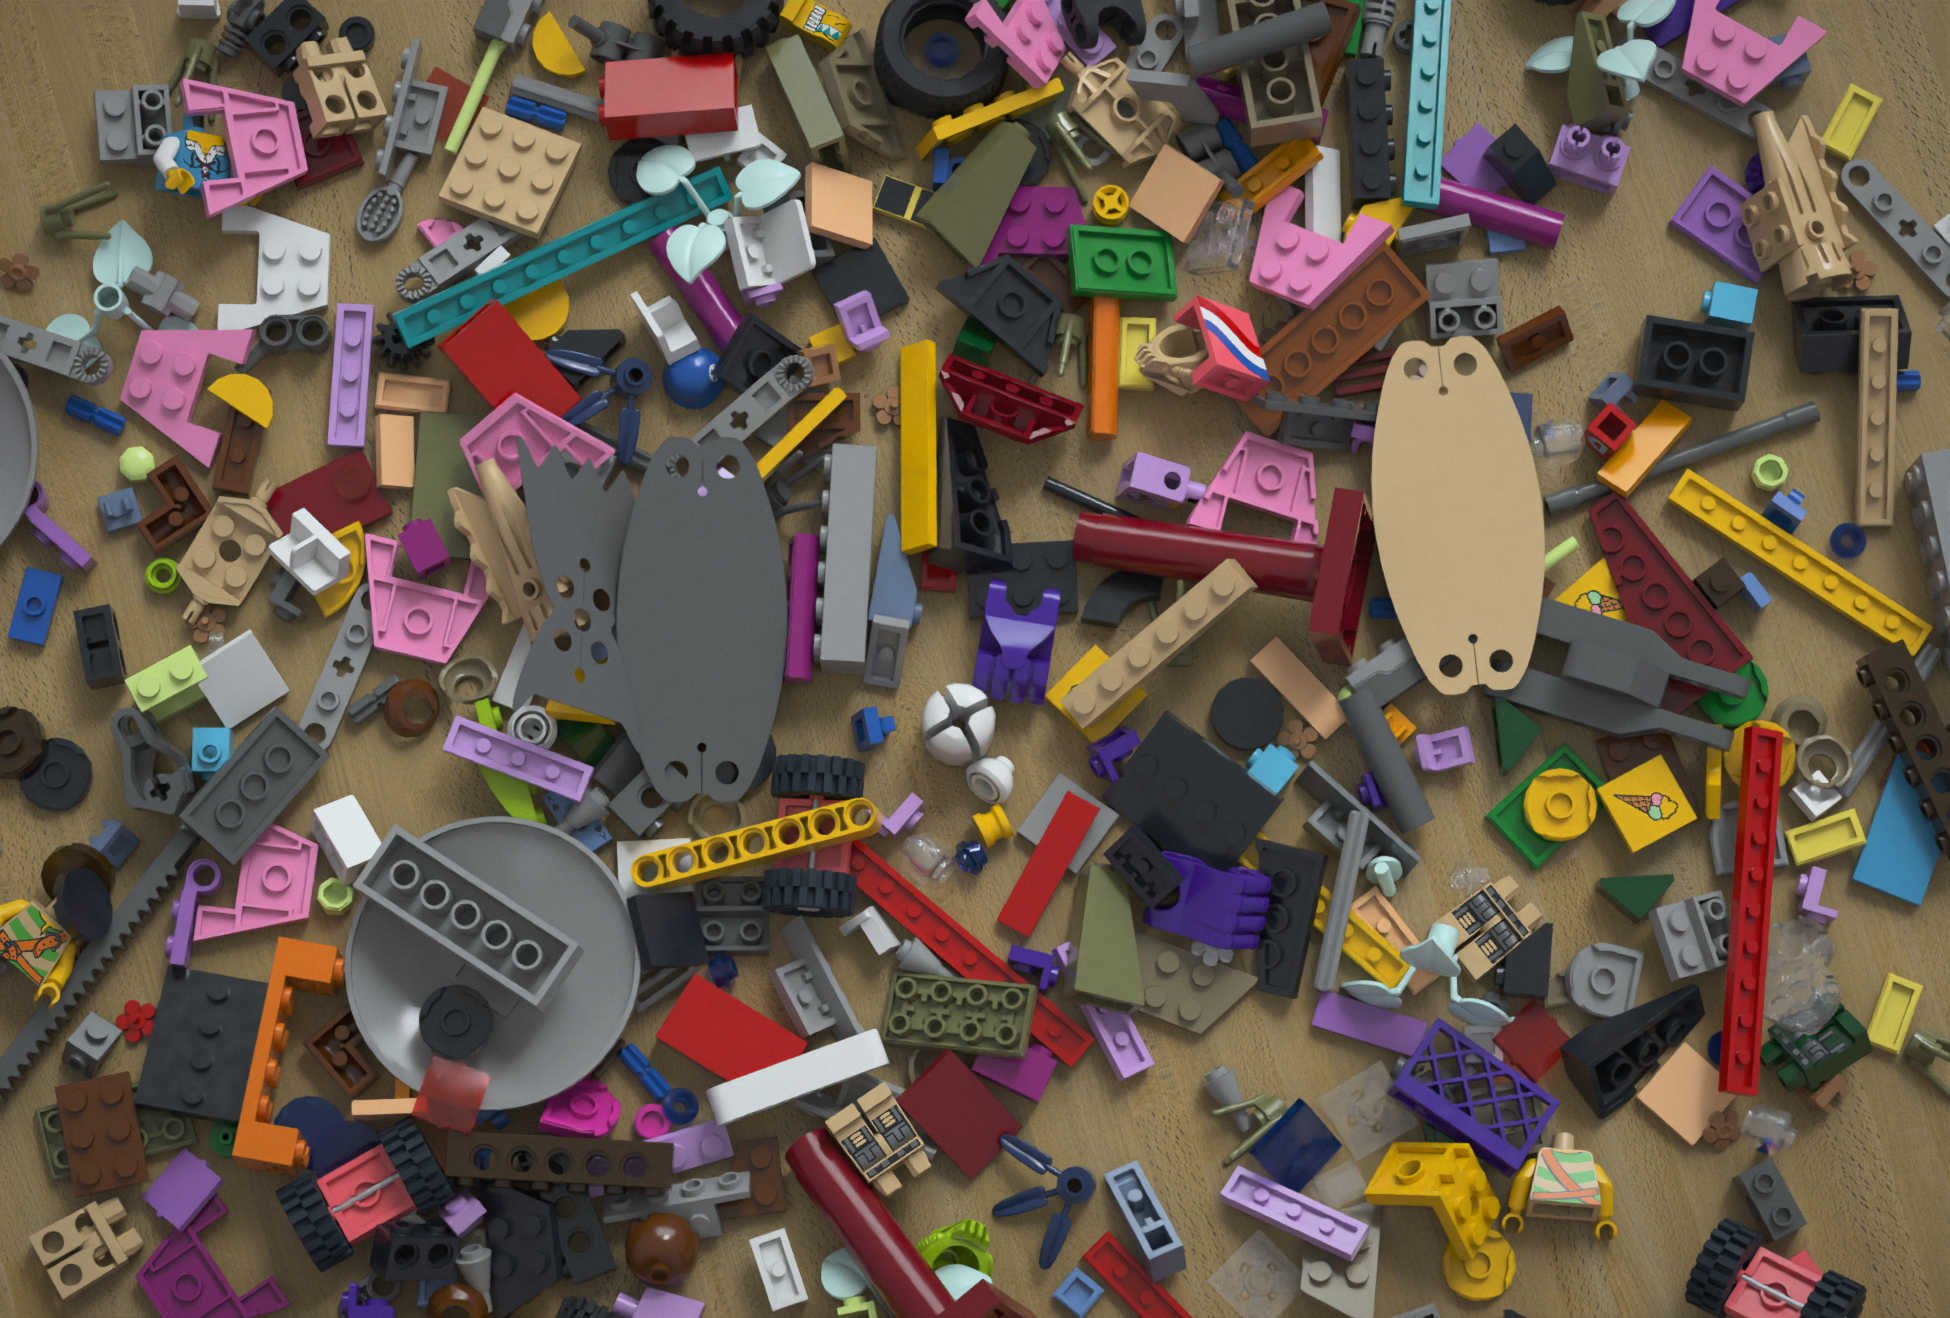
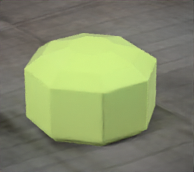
M142 446L128 448L119 458L121 474L133 484L147 482L149 478L146 474L156 468L154 456Z
M1767 454L1755 461L1751 478L1757 488L1771 492L1783 486L1789 469L1781 457Z
M329 878L319 886L318 904L326 914L341 916L352 908L354 890L349 884L343 886L339 878Z

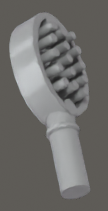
M406 152L392 179L389 180L388 186L374 189L361 203L357 213L356 224L358 232L365 242L369 244L383 243L390 239L400 227L404 216V203L400 194L402 189L405 188L404 185L419 159L414 154Z

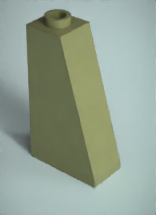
M799 34L790 38H781L772 45L766 46L770 69L809 163L814 162L848 174L852 173L844 133Z
M998 121L915 215L962 265L974 268L982 262L1036 151V147L1028 139L1031 136L1030 133L1018 122Z
M1095 863L1088 866L1078 876L1062 999L1131 1016L1144 1006L1145 997L1127 881L1111 865Z

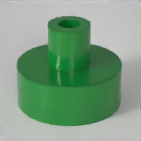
M216 1123L209 1134V1144L216 1154L224 1158H233L232 1152L238 1126ZM229 1135V1139L225 1141V1137Z

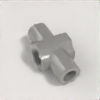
M135 266L124 285L142 296L139 303L164 317H168L171 312L189 322L200 301L182 292L185 287L184 284L159 270L152 275L142 268Z

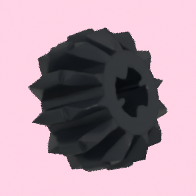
M388 313L387 319L390 324L386 325L379 322L376 327L381 335L373 337L374 345L381 346L376 351L378 358L388 357L386 365L390 369L395 367L398 361H400L402 372H407L408 362L413 361L417 369L422 367L419 356L431 358L432 353L427 347L435 344V337L411 348L404 347L401 342L399 343L398 337L401 335L391 315L392 313Z

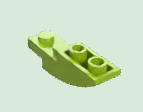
M488 698L474 702L481 725L497 731L499 728L504 727L499 706L492 708ZM478 765L487 785L509 817L528 819L547 825L543 808H535L532 794L538 793L537 787Z

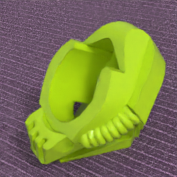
M966 1218L933 1230L929 1236L919 1241L915 1246L934 1272L946 1265L960 1264L984 1273L990 1278L992 1276L993 1259L992 1255L987 1252L990 1246L987 1226L973 1219Z

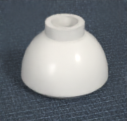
M998 756L996 759H980L966 769L967 783L971 790L983 801L995 805L999 803V805H1002L1007 801L1012 792V773L1015 768L1012 762L1004 756Z

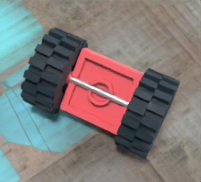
M822 754L775 756L773 759L771 795L774 798L780 799L778 819L854 798H863L865 764L861 761H854L851 758L830 757ZM828 818L821 823V835H828L834 830V818ZM791 828L786 832L785 843L787 845L793 844L798 840L800 836L799 828ZM852 841L775 861L774 868L765 870L763 910L782 915H802L811 918H844V916L851 917L854 915L857 877L850 874Z
M411 1115L379 1132L378 1135L382 1144L316 1181L308 1172L276 1191L282 1208L287 1214L297 1236L321 1273L354 1255L355 1253L351 1246L375 1234L377 1224H391L394 1220H400L418 1209L417 1206L422 1214L425 1215L456 1196L452 1185L445 1176L444 1170Z
M1724 1218V1221L1718 1223L1717 1229H1713L1710 1239L1706 1240L1701 1254H1698L1695 1260L1697 1261L1696 1265L1690 1272L1691 1278L1687 1281V1290L1685 1292L1686 1302L1718 1318H1724L1727 1314L1735 1318H1858L1863 1310L1862 1305L1866 1300L1865 1294L1867 1289L1865 1286L1831 1269L1821 1277L1763 1248L1761 1243L1763 1237L1761 1234L1729 1218Z

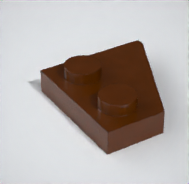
M801 393L788 405V433L829 393ZM845 393L847 395L845 400L788 454V459L798 450H801L803 456L796 462L798 463L860 432V393Z
M777 1137L740 1142L730 1172L750 1171L751 1194L750 1198L719 1203L717 1208L721 1221L787 1212Z

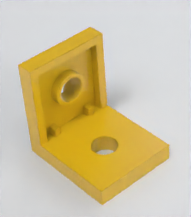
M1393 1141L1364 1192L1369 1204L1432 1206L1459 1260H1473L1501 1209L1499 1201L1469 1143Z

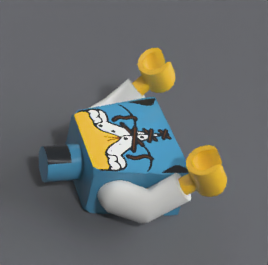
M183 114V130L165 134L153 157V162L158 168L155 191L203 200L200 189L202 181L234 178L231 161L227 155L226 142L221 136L205 133V115L186 117V114ZM263 194L238 206H246L248 203L251 206H256L263 197Z

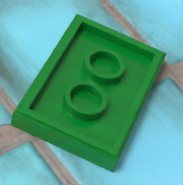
M1070 224L1067 227L1066 236L1073 296L1174 302L1177 299L1172 235L1167 231Z
M1566 743L1559 747L1484 817L1534 871L1565 843L1544 839L1532 830L1525 819L1523 810L1524 795L1535 778L1543 772L1552 769L1573 770L1580 774L1587 783L1589 782L1594 789L1597 800L1596 814L1604 807L1596 789L1605 784Z

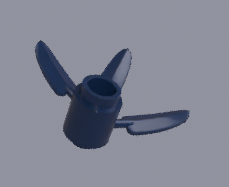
M562 349L548 351L545 356L550 362L558 366L592 377H599L601 373L610 376L611 389L605 393L601 390L594 391L567 411L561 419L576 427L609 406L607 399L614 394L628 400L627 407L622 408L620 412L618 441L619 461L623 466L628 465L635 453L641 413L639 409H634V401L636 397L649 388L652 382V372L648 364L643 360L631 358L625 360L613 370L604 367L603 360L599 357ZM629 373L634 376L636 382L630 380Z
M1003 1134L1000 1136V1143L1013 1157L1038 1174L1043 1175L1048 1171L1058 1177L1057 1188L1045 1191L1043 1187L1038 1186L1006 1198L994 1205L992 1209L994 1216H1013L1044 1207L1048 1204V1198L1060 1195L1065 1201L1061 1214H1053L1045 1233L1039 1256L1040 1268L1047 1270L1056 1260L1069 1232L1072 1221L1067 1216L1072 1204L1083 1203L1094 1195L1097 1187L1096 1178L1091 1170L1083 1166L1069 1167L1062 1172L1051 1165L1052 1158L1046 1153L1015 1136ZM1072 1178H1077L1082 1183V1188L1077 1193L1072 1192L1068 1187L1069 1181Z

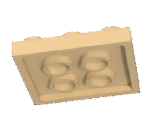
M482 107L438 195L439 202L539 240L582 152L581 143Z

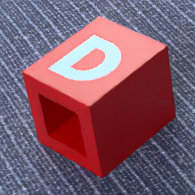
M1609 402L1586 428L1580 440L1607 462L1638 425Z

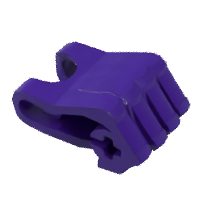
M992 579L985 605L972 686L983 691L985 695L986 690H991L990 698L1003 701L1005 700V694L1010 693V702L1023 704L1025 696H1029V703L1043 705L1058 618L1060 591L1054 588L1046 589L1043 592L1041 605L1026 616H1020L1013 611L1005 600L1006 583L999 579Z
M1162 851L1161 853L1185 880L1179 885L1180 898L1170 905L1159 904L1152 910L1147 906L1143 910L1142 919L1144 923L1151 927L1176 933L1220 949H1256L1259 935L1253 931H1262L1264 928L1265 916L1258 912L1265 913L1269 907V898L1262 895V893L1269 892L1271 878L1259 873V871L1238 866V868L1230 867L1228 872L1209 867L1199 858L1176 852Z

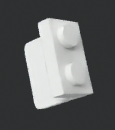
M790 200L760 216L731 217L723 221L740 291L754 290L779 282L784 284L815 268L814 250L803 205L800 200Z

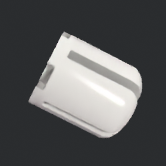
M953 683L945 686L944 697L941 696L938 690L929 697L923 709L922 738L925 748L935 760H939L947 765L964 767L980 760L987 754L994 737L996 715L993 706L987 707L988 697L983 691L970 684ZM952 722H964L966 724L964 734L959 727L952 726Z

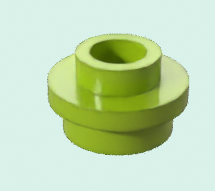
M158 558L152 561L145 572V581L148 587L153 592L162 595L174 592L182 581L181 575L176 570L178 564L169 558ZM162 571H168L171 575L170 579L165 583L158 581V575Z

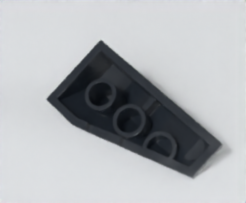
M945 417L941 422L936 458L937 547L928 549V564L955 572L1010 566L1013 564L1011 531L1007 519L1001 520L995 503L999 500L996 488H990L985 473L988 463L974 425Z
M1691 984L1588 1026L1559 1046L1567 1076L1598 1118L1603 1120L1627 1103L1637 1093L1638 1090L1634 1086L1647 1072L1653 1074L1659 1068L1660 1064L1657 1060L1669 1046L1677 1047L1705 1015L1699 986Z

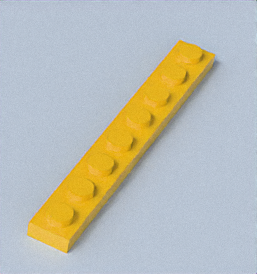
M1688 468L1666 500L1890 645L1903 639L1912 658L1916 655L1933 628L1930 624Z

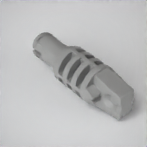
M1365 0L1362 20L1363 25L1366 27L1359 54L1361 57L1367 58L1370 55V59L1382 58L1386 30L1393 26L1398 0Z

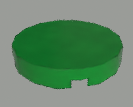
M1752 661L1735 673L1752 682L1746 700L1711 691L1696 703L1703 716L1713 724H1722V727L1728 729L1738 728L1746 722L1756 720L1765 708L1769 695L1767 679L1761 669Z

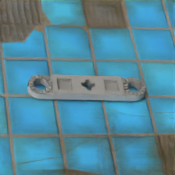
M1169 13L1155 16L1146 28L1143 43L1134 47L1124 64L1131 70L1163 72L1183 38V24L1180 19ZM1163 24L1172 25L1176 35L1171 40H1161L1155 33L1156 28ZM1124 101L1117 103L1118 113L1124 118H1132L1133 109L1131 105ZM1084 132L1081 133L1082 137L1076 143L1081 151L1083 145L1090 141L1094 142ZM1102 147L1103 153L1101 156L1095 159L1086 158L1091 164L1092 169H1098L1104 166L1112 153Z
M1627 36L1622 38L1616 46H1622L1623 44H1625L1627 42ZM1633 36L1634 40L1642 39L1638 36ZM1656 46V57L1649 67L1645 82L1642 83L1719 125L1748 138V140L1757 142L1756 131L1748 125V117L1753 114L1757 115L1765 111H1772L1768 106L1752 99L1744 107H1741L1702 84L1699 90L1703 94L1696 93L1694 97L1688 94L1689 88L1685 84L1692 85L1694 80L1680 73L1682 60Z
M1853 159L1846 163L1839 176L1840 186L1844 189V192L1856 202L1861 211L1926 281L1930 282L1943 298L1950 301V288L1946 284V278L1950 275V248L1870 162L1864 159ZM1853 169L1863 170L1868 177L1866 185H1853L1848 177L1849 172ZM1899 223H1902L1904 226L1912 224L1914 229L1911 233L1914 237L1912 238L1909 235L1900 236L1901 226Z
M480 218L419 257L410 266L404 267L402 271L398 272L396 277L397 293L407 303L415 304L424 300L478 267L500 245L505 249L525 235ZM471 239L475 243L481 241V250L477 252L474 249L467 250V241ZM416 277L423 280L424 287L421 290L419 289L418 292L414 291L412 293V291H408L404 287L405 282L410 278Z
M0 315V349L7 357L93 386L103 384L111 376L113 370L112 359L101 349ZM33 338L37 346L35 349L27 351L23 347V343L25 340L31 341ZM94 357L100 358V362H102L100 364L102 367L99 368L100 371H97L96 375H87V362Z
M790 355L782 359L773 369L763 375L691 438L696 445H702V479L703 445H710L716 438L724 437L738 438L744 444L812 384L815 371L812 363L807 358L799 355ZM793 363L802 365L805 372L804 378L798 384H792L786 376L788 367ZM736 412L749 415L746 419V424L748 425L746 429L743 427L734 428L733 424L736 422L734 414ZM677 454L670 457L668 463L672 466V469H670L669 474L672 477H682L678 471V464L681 459L685 458L684 456ZM730 455L722 456L718 460L716 467Z
M368 583L360 586L352 599L299 724V727L305 733L313 725H320L325 729L326 737L319 744L325 751L330 749L347 712L346 709L351 703L374 649L371 611L366 610L362 604L363 597L369 594ZM345 659H349L350 666L354 671L352 674L345 673L343 678L339 677V671L335 668V664H343Z

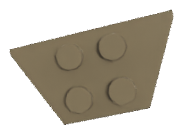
M860 29L849 36L819 63L823 83L828 91L834 114L842 131L888 159L898 161L907 155L887 94L883 89L884 86L881 85L880 78L876 74L874 54L866 30Z
M1134 930L1145 997L1144 1006L1137 1011L1139 1013L1200 1036L1257 983L1258 977L1221 963H1217L1215 966H1208L1203 963V956H1195L1190 951Z
M1368 1201L1338 1211L1369 1225V1234L1352 1262L1304 1241L1300 1287L1301 1297L1315 1305L1325 1306L1329 1312L1340 1318L1343 1316L1348 1318H1374L1383 1205L1369 1204Z

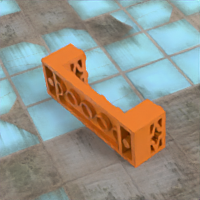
M284 937L278 938L232 1156L240 1168L299 1178L301 1168L307 1169L311 1148L307 1147V1141L299 1129L271 1124L274 1103L270 1102L272 1088L278 1089L281 1080L282 1067L278 1066L280 1052H286L290 1031L286 1030V1021L288 1016H294L296 1010L297 994H293L294 990L337 998L338 989L345 988L346 986L345 959L342 958L338 947Z

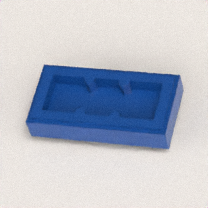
M30 567L26 568L8 633L9 639L42 647L46 646L64 580L63 575Z

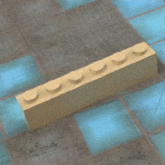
M1226 559L1064 696L1060 702L1082 729L1092 728L1251 594L1258 586L1235 559Z

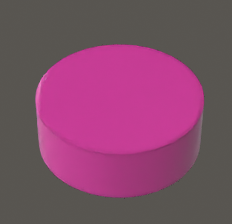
M647 1104L636 1113L634 1126L638 1135L644 1140L668 1134L671 1130L672 1120L669 1112L663 1106Z

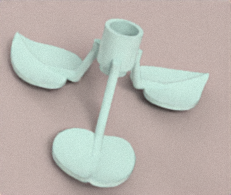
M1628 0L1619 8L1617 12L1619 22L1629 23L1627 25V42L1622 46H1616L1614 49L1601 53L1596 62L1600 70L1621 77L1626 97L1632 99L1639 94L1640 88L1637 81L1645 82L1649 67L1657 54L1654 42L1643 39L1634 40V29L1637 25L1640 27H1651L1664 20L1674 8L1676 0ZM1574 36L1559 37L1542 45L1527 61L1526 71L1532 69L1541 73H1562L1570 70Z
M664 145L652 149L638 161L636 177L640 187L646 193L655 196L670 193L678 186L679 182L682 183L705 215L706 224L702 222L698 227L683 225L677 228L669 237L666 246L667 255L674 270L687 283L693 284L696 278L721 256L723 251L730 250L723 221L731 217H741V201L749 210H759L770 206L784 196L798 182L801 174L797 169L772 159H761L748 164L736 178V186L740 192L734 196L733 214L724 209L709 211L691 183L685 178L695 169L696 162L691 152L684 147Z
M124 220L119 221L107 232L111 234V239L100 242L93 258L94 275L102 284L94 293V303L98 308L93 311L95 315L93 327L90 329L89 323L82 316L65 314L53 320L46 328V331L102 350L101 344L94 337L99 331L102 316L109 319H119L126 315L143 330H154L129 308L128 299L121 291L135 266L149 273L153 266V254L150 247ZM178 316L164 318L158 330H199L191 321L187 322ZM98 357L90 359L86 364V369L91 367L98 360Z
M1432 924L1428 938L1425 941L1401 949L1400 958L1409 964L1410 968L1397 987L1389 989L1382 983L1366 980L1342 982L1340 986L1363 1003L1387 1010L1397 1009L1402 1004V1000L1397 996L1402 993L1417 969L1429 970L1430 972L1450 977V998L1452 1003H1448L1446 1009L1460 1021L1474 1026L1497 1027L1507 1025L1514 1020V1017L1509 1018L1506 1013L1489 1002L1475 998L1462 999L1458 995L1457 976L1461 973V967L1457 963L1458 955L1454 954L1460 933L1457 929L1445 924Z
M845 1248L839 1249L826 1257L825 1261L822 1262L821 1281L824 1289L830 1296L839 1300L857 1297L868 1287L888 1318H894ZM950 1264L935 1271V1274L955 1301L981 1279H985L993 1285V1281L988 1275L965 1265Z

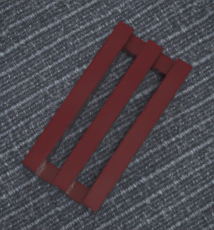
M1398 348L1364 354L1350 367L1391 360ZM1389 364L1340 374L1333 381L1336 398L1382 390L1384 380L1342 387L1341 382L1386 374Z

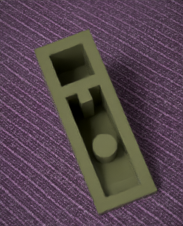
M1583 11L1576 14L1567 97L1574 125L1580 126L1581 129L1586 128L1588 130L1600 131L1630 115L1621 77L1606 73L1597 66L1596 60L1598 56L1609 49H1613L1605 15Z

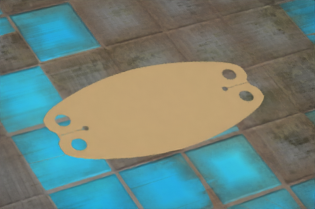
M1458 336L1450 338L1444 346L1431 347L1425 341L1403 342L1393 355L1384 379L1372 451L1373 522L1387 588L1401 627L1416 660L1429 681L1444 695L1466 693L1472 685H1478V682L1479 684H1486L1492 690L1512 689L1525 674L1531 657L1539 621L1544 584L1545 536L1543 506L1529 442L1519 413L1499 369L1486 348L1472 336ZM1468 353L1476 359L1477 368L1471 375H1461L1455 370L1454 360L1459 354ZM1419 358L1425 362L1427 366L1425 377L1420 380H1411L1405 375L1404 365L1409 359ZM1442 382L1443 386L1448 389V393L1444 396L1439 394ZM1471 634H1475L1478 638L1474 646L1468 640ZM1499 649L1509 652L1513 659L1511 668L1503 673L1493 670L1489 663L1491 654ZM1451 654L1459 657L1463 666L1458 676L1447 677L1441 673L1439 662L1444 656Z

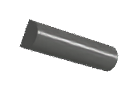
M1318 2L1189 46L1186 54L1189 70L1196 80L1332 33V25L1324 2Z
M1367 686L1337 701L1336 703L1401 834L1412 831L1433 820L1435 816L1371 687Z

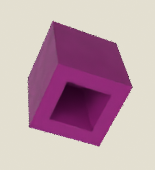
M421 518L413 520L403 526V532L397 535L420 580L453 564L431 519L424 522Z

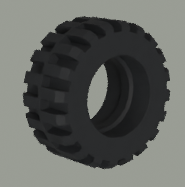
M648 0L650 18L654 19V28L658 35L665 36L666 45L673 51L680 47L682 49V56L734 52V56L741 53L742 58L746 59L754 55L753 47L755 45L763 48L769 42V33L776 32L780 24V14L784 8V0H747L737 11L719 17L702 15L691 9L684 0Z

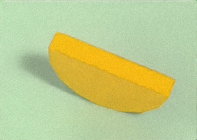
M549 11L538 21L533 31L532 47L537 62L550 74L567 76L568 78L585 75V68Z
M229 374L217 379L207 388L208 392L269 431L274 420V403L268 389L258 379L246 374Z

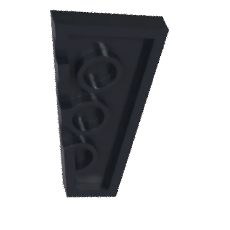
M1256 838V851H1258L1259 869H1256V871L1271 878L1269 892L1262 893V895L1269 898V907L1265 913L1258 912L1265 916V925L1263 930L1260 931V941L1258 942V990L1290 999H1297L1328 855L1263 838Z

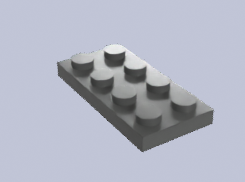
M275 706L176 817L230 866H234L331 755Z

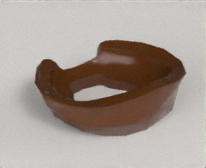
M418 678L406 679L396 684L388 692L384 703V717L388 726L396 735L405 738L419 737L426 734L434 725L440 710L437 691L429 682ZM414 695L423 696L433 710L430 719L424 725L411 723L404 715L405 702Z
M454 1282L440 1287L432 1293L427 1304L426 1315L428 1318H442V1312L447 1307L453 1305L465 1308L471 1318L488 1317L489 1307L483 1295L464 1283Z

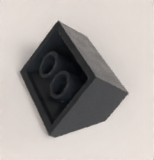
M1899 295L1815 297L1791 302L1794 355L1799 371L1810 374L1834 371L1858 372L1860 308L1898 309L1897 370L1908 369L1912 331Z

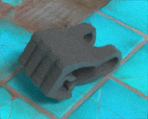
M140 708L119 709L111 718L110 728L122 754L126 803L138 811H149L176 817L188 804L197 789L188 756L178 746L165 738L155 717L149 710L142 713ZM133 718L139 727L135 734L130 727V722ZM157 752L172 758L178 766V771L156 774L157 777H154ZM166 784H169L171 789L166 792L167 796L163 795L162 790L166 788Z

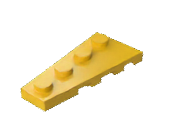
M1059 77L1048 81L1047 84L1037 89L1028 84L1025 86L1027 90L1015 94L1014 90L1004 92L994 98L995 103L985 107L982 102L974 104L963 110L964 115L952 119L951 115L939 118L931 124L933 128L915 147L920 159L923 160L932 156V152L941 143L946 142L950 148L963 142V139L974 133L973 129L977 127L982 133L992 129L998 121L1006 120L1004 115L1009 114L1011 119H1015L1055 101L1064 91Z

